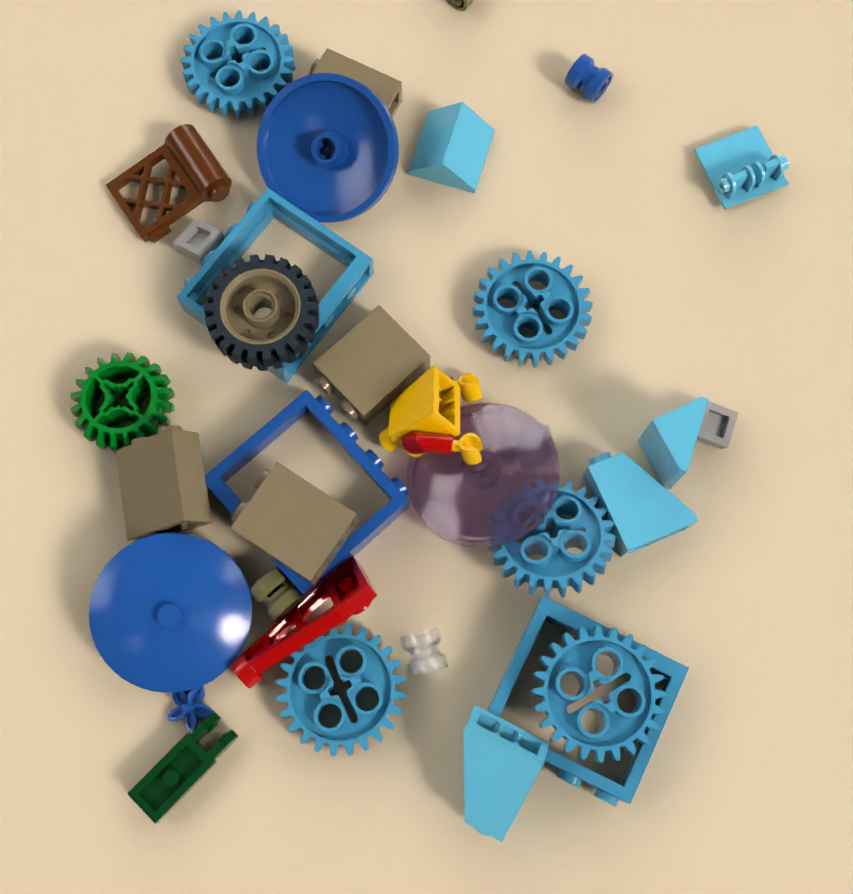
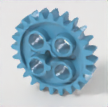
M238 10L235 19H230L227 12H223V21L218 22L214 17H210L211 27L207 28L204 25H198L201 35L190 34L189 38L192 46L187 45L183 47L186 57L181 58L184 68L182 74L190 94H195L199 105L206 103L209 112L212 113L219 107L222 117H226L230 110H234L236 118L240 119L242 110H247L249 115L254 117L255 107L259 106L265 112L267 109L266 102L272 101L277 92L279 93L287 86L286 83L294 81L292 71L296 67L292 45H289L287 34H281L278 24L270 27L268 17L265 16L257 22L255 12H252L247 19H243L241 10Z
M529 250L526 260L521 261L518 254L513 253L510 265L501 258L498 264L499 271L489 267L487 271L489 280L482 278L479 280L478 288L481 291H477L474 294V302L478 303V305L473 306V316L480 318L476 320L475 329H486L482 334L481 341L483 343L491 340L494 341L491 349L493 354L501 349L505 350V362L515 355L518 356L517 362L520 367L523 365L525 358L531 359L533 368H537L540 358H544L545 362L550 366L553 363L554 354L562 360L566 359L567 348L575 351L579 345L577 338H585L587 330L583 326H589L592 320V316L586 313L591 311L593 302L584 300L588 297L590 289L578 288L581 285L583 276L579 275L573 278L570 276L573 269L572 264L561 269L559 267L561 257L558 256L550 263L547 262L546 252H543L539 260H534L533 254ZM532 281L542 282L546 288L542 290H536L529 285V283ZM513 284H518L521 287L522 292L516 286H513ZM510 299L516 306L504 308L498 301ZM554 309L560 310L566 315V318H553L549 311ZM543 326L548 331L552 332V334H546V332L543 330ZM524 327L530 328L535 332L536 336L526 338L518 330Z
M539 478L537 479L535 489H531L524 482L522 483L521 495L511 489L509 491V502L505 500L498 501L499 512H492L491 523L493 525L488 526V537L491 538L489 540V552L495 553L493 555L494 566L503 565L502 577L506 578L515 574V588L527 582L529 583L530 595L538 587H542L546 598H549L552 588H557L563 598L566 596L567 586H572L577 593H580L582 590V580L590 585H594L596 579L595 572L604 575L607 565L605 562H611L613 555L611 548L614 547L616 537L611 534L613 533L614 521L607 520V509H597L599 504L598 496L587 500L586 487L581 488L578 492L572 491L573 482L569 480L565 487L561 488L558 485L557 478H553L550 487H545L543 481ZM568 514L574 518L567 520L560 518L559 515ZM524 520H532L536 524L530 526L524 525L520 522ZM576 547L583 552L580 554H572L569 553L566 549ZM532 553H538L544 558L532 560L527 556Z
M350 623L346 624L343 634H338L337 628L334 627L329 631L328 636L324 637V635H321L315 639L316 641L305 645L301 653L298 651L292 653L291 656L295 659L293 664L281 663L280 665L283 670L289 673L288 678L276 680V684L286 687V693L277 696L276 701L288 703L289 706L280 716L281 718L293 716L295 720L288 728V731L304 730L300 739L301 744L307 743L312 737L315 738L314 751L320 752L325 743L330 744L331 756H336L340 745H344L349 756L353 755L354 743L357 742L367 751L369 750L368 737L373 736L379 742L383 741L382 734L379 731L381 726L394 729V725L388 719L389 714H402V710L394 705V700L406 698V694L396 690L395 685L403 683L406 679L405 676L393 674V671L401 665L400 660L388 662L387 658L392 653L393 648L388 646L380 650L378 648L381 642L379 634L370 642L366 640V627H363L357 636L353 635ZM352 651L361 654L363 664L360 670L355 673H346L341 666L343 656ZM327 656H332L341 680L344 683L351 682L352 687L347 690V695L358 717L356 723L350 721L342 698L338 695L332 696L331 691L336 688V683L325 661ZM312 668H321L326 675L324 685L317 690H310L305 684V676ZM365 688H372L379 695L378 705L370 711H363L357 705V695ZM333 704L339 707L342 717L337 726L327 728L322 724L320 714L324 707Z
M600 625L593 627L590 637L583 626L579 627L576 633V641L566 632L561 636L564 648L553 642L548 647L554 657L541 656L538 661L546 668V671H536L532 675L536 680L542 682V687L530 690V694L542 697V703L534 706L532 709L534 712H545L547 716L540 722L539 727L543 728L552 725L555 730L552 732L549 741L555 742L560 738H564L565 742L562 751L564 753H569L577 746L579 760H585L590 750H592L595 762L597 763L603 762L605 751H608L613 761H618L621 757L620 747L629 755H634L636 749L633 740L641 744H648L650 741L644 730L655 731L660 728L651 719L652 715L665 714V710L655 704L656 699L667 696V692L655 689V683L664 679V675H652L650 671L657 663V660H643L642 655L647 648L646 645L636 649L631 648L633 635L629 634L621 641L617 640L618 630L615 627L610 629L606 637L603 636ZM599 654H605L612 659L614 670L610 676H605L597 670L596 659ZM624 673L629 675L627 682L602 695L603 702L600 699L594 700L573 713L567 712L566 708L568 705L592 693L594 686L600 687L608 684ZM564 674H571L578 679L579 691L575 696H568L562 691L560 680ZM622 690L630 692L634 697L635 707L631 713L622 711L618 706L617 697ZM587 710H591L599 716L600 727L595 734L586 732L582 726V716Z

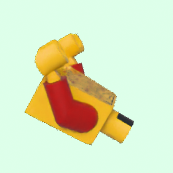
M435 365L432 366L392 401L390 405L389 427L379 433L378 436L381 445L389 452L400 447L412 457H419L425 453L452 455V451L461 452L465 463L469 465L480 463L482 461L480 451L483 450L481 439L476 434L467 433L459 440H454L455 437L460 435V392L462 399L466 402L479 400L482 397L478 378L472 373H466L460 376L458 381H453V377H448Z

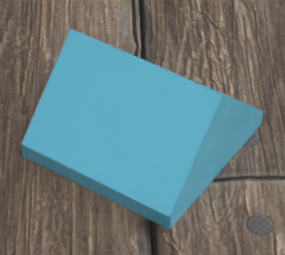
M464 102L428 111L408 169V175L475 193L495 130Z
M699 397L653 419L638 439L663 487L671 489L688 472L708 403L707 398Z

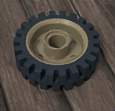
M258 254L250 255L249 262H244L243 258L235 260L236 267L231 268L229 265L222 269L223 276L220 278L216 275L212 280L213 289L208 288L205 295L207 303H204L205 322L208 331L223 355H226L235 364L241 363L244 368L250 370L254 366L259 371H268V366H273L275 370L283 368V362L288 361L291 364L297 360L296 355L299 353L304 355L308 350V343H313L316 337L320 315L316 293L307 275H303L302 270L297 265L291 266L289 260L281 257L279 261H276L274 255L265 254L264 260H260ZM260 308L271 309V312L266 317L257 318L254 316L255 312Z

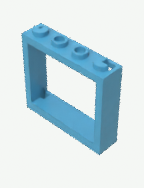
M267 188L256 202H250L247 213L240 222L234 223L229 227L224 241L216 250H211L202 261V267L194 277H189L184 281L185 287L176 298L184 312L207 327L202 304L207 300L205 295L208 288L213 289L212 280L216 275L221 278L223 276L222 269L227 265L233 268L236 265L235 260L240 259L274 218L346 266L347 269L318 304L320 314L319 328L316 329V337L313 343H308V350L305 354L299 353L296 355L297 360L291 364L288 361L283 362V368L275 370L273 366H268L269 372L287 384L372 277L374 267L373 258Z
M542 596L532 613L487 711L498 717L500 716L544 620L575 636L577 629L582 626L587 631L589 637L592 634L593 627L596 625L601 626L603 636L605 637L610 628ZM618 633L617 640L621 641L626 636ZM634 640L632 641L631 648L636 649L642 646V644ZM648 647L642 655L643 660L656 659L657 663L650 671L652 674L664 675V680H666L662 691L667 692V696L659 698L656 705L665 710V714L652 715L651 719L660 728L655 731L645 729L644 732L650 742L648 744L639 743L622 784L620 785L549 748L545 758L546 763L559 769L556 777L578 788L582 781L597 788L594 796L615 807L619 800L631 804L689 667Z

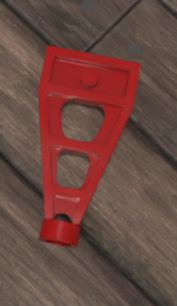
M352 556L313 592L306 598L304 597L290 612L276 622L244 654L231 663L235 674L246 687L251 689L264 678L263 671L343 623L353 614L358 615L370 606L372 600L377 597V594L364 569L355 557ZM330 597L333 603L331 609L308 622L307 617Z

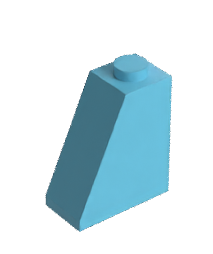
M605 452L589 460L590 466L585 470L583 477L592 496L599 497L598 509L606 508L608 511L607 520L614 521L613 533L611 534L616 536L615 545L621 557L686 530L698 522L693 511L624 452L611 456L610 452Z
M474 705L463 731L465 823L474 827L479 833L492 836L502 842L544 765L549 742Z

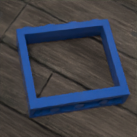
M305 390L205 475L206 486L233 515L242 501L225 482L309 411L390 499L383 508L346 539L315 586H312L271 558L305 598L409 508V499L406 497L409 491L396 476L390 480L381 470L384 464L371 449L364 452L356 443L359 437L346 422L339 425L331 416L334 411L329 403L321 395L314 398L308 390Z

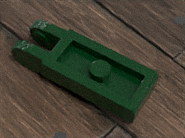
M216 712L210 714L192 733H187L128 792L132 800L155 824L159 823L217 763L216 759L238 738V735L233 730H230L223 734L209 751L199 743L202 738L218 725L221 717Z

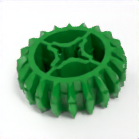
M127 351L125 357L121 360L117 353L112 352L110 363H106L102 358H97L99 368L93 370L90 367H85V373L89 377L86 380L76 379V385L82 390L71 393V399L78 403L70 408L71 413L75 417H79L75 421V425L79 430H85L84 437L88 441L96 440V445L100 449H106L110 445L111 450L116 453L117 450L122 449L123 445L125 447L131 445V440L135 438L158 434L157 427L159 424L164 426L170 425L171 421L164 415L165 413L175 411V406L169 402L170 399L175 397L172 388L167 387L170 384V380L166 374H161L162 369L158 364L153 363L150 365L148 358L143 355L136 360L133 353ZM129 378L122 384L113 383L120 379ZM150 389L151 400L144 414L141 411V404L147 397L145 393ZM104 392L105 401L99 408L100 413L97 415V402L101 393ZM113 395H117L121 400L125 398L134 410L131 411L126 406L121 407ZM126 420H131L135 422L134 424L129 425L127 427L111 428L113 425L117 427L121 422Z

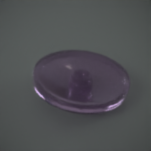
M477 403L460 407V435L455 437L454 440H459L467 433L476 434L481 439L483 450L480 451L482 461L475 465H469L463 461L461 452L453 451L452 455L425 453L419 457H412L410 455L406 471L409 498L425 526L434 534L450 543L471 548H489L507 544L534 529L548 514L556 499L560 484V464L555 444L539 421L518 408L499 403Z

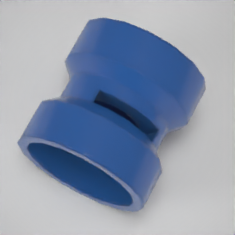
M582 54L567 73L565 84L573 90L580 88L584 98L593 104L608 88L612 81L613 73L605 67H595L594 59L587 54Z

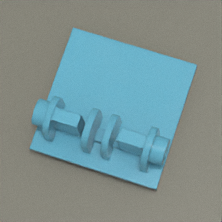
M758 126L694 149L724 210L789 184L784 176V171L789 168L787 157L785 155L772 154Z

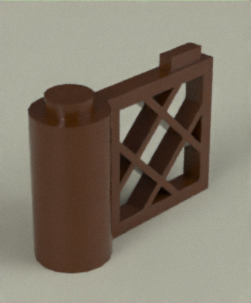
M184 124L173 129L167 135L164 145L107 183L106 186L142 240L146 243L151 239L156 243L172 231L169 227L203 202H220L225 199L230 193L232 179L196 128L191 124ZM165 159L169 164L166 179L151 177L153 166ZM175 174L177 175L180 181L174 180ZM130 182L141 183L137 199L124 198L119 190ZM149 184L164 186L161 203L145 201ZM172 187L186 189L191 196L180 205L169 204ZM130 206H135L134 212L132 211ZM143 208L159 210L157 221L144 228L140 222Z

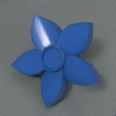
M204 685L192 689L189 694L185 691L173 693V701L178 707L169 713L166 720L180 721L184 719L186 729L192 733L198 725L197 716L208 717L214 712L209 705L202 703L205 697Z

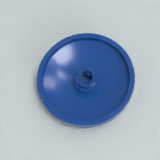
M317 73L301 77L284 87L272 99L260 122L257 135V159L267 188L320 223L351 220L370 210L387 192L398 164V135L388 108L369 87L350 77L333 73Z
M164 532L149 535L119 551L100 573L94 585L89 604L91 635L105 663L127 682L142 689L161 693L192 690L220 676L231 666V663L237 659L242 651L252 621L250 589L236 561L224 549L201 536L183 532Z

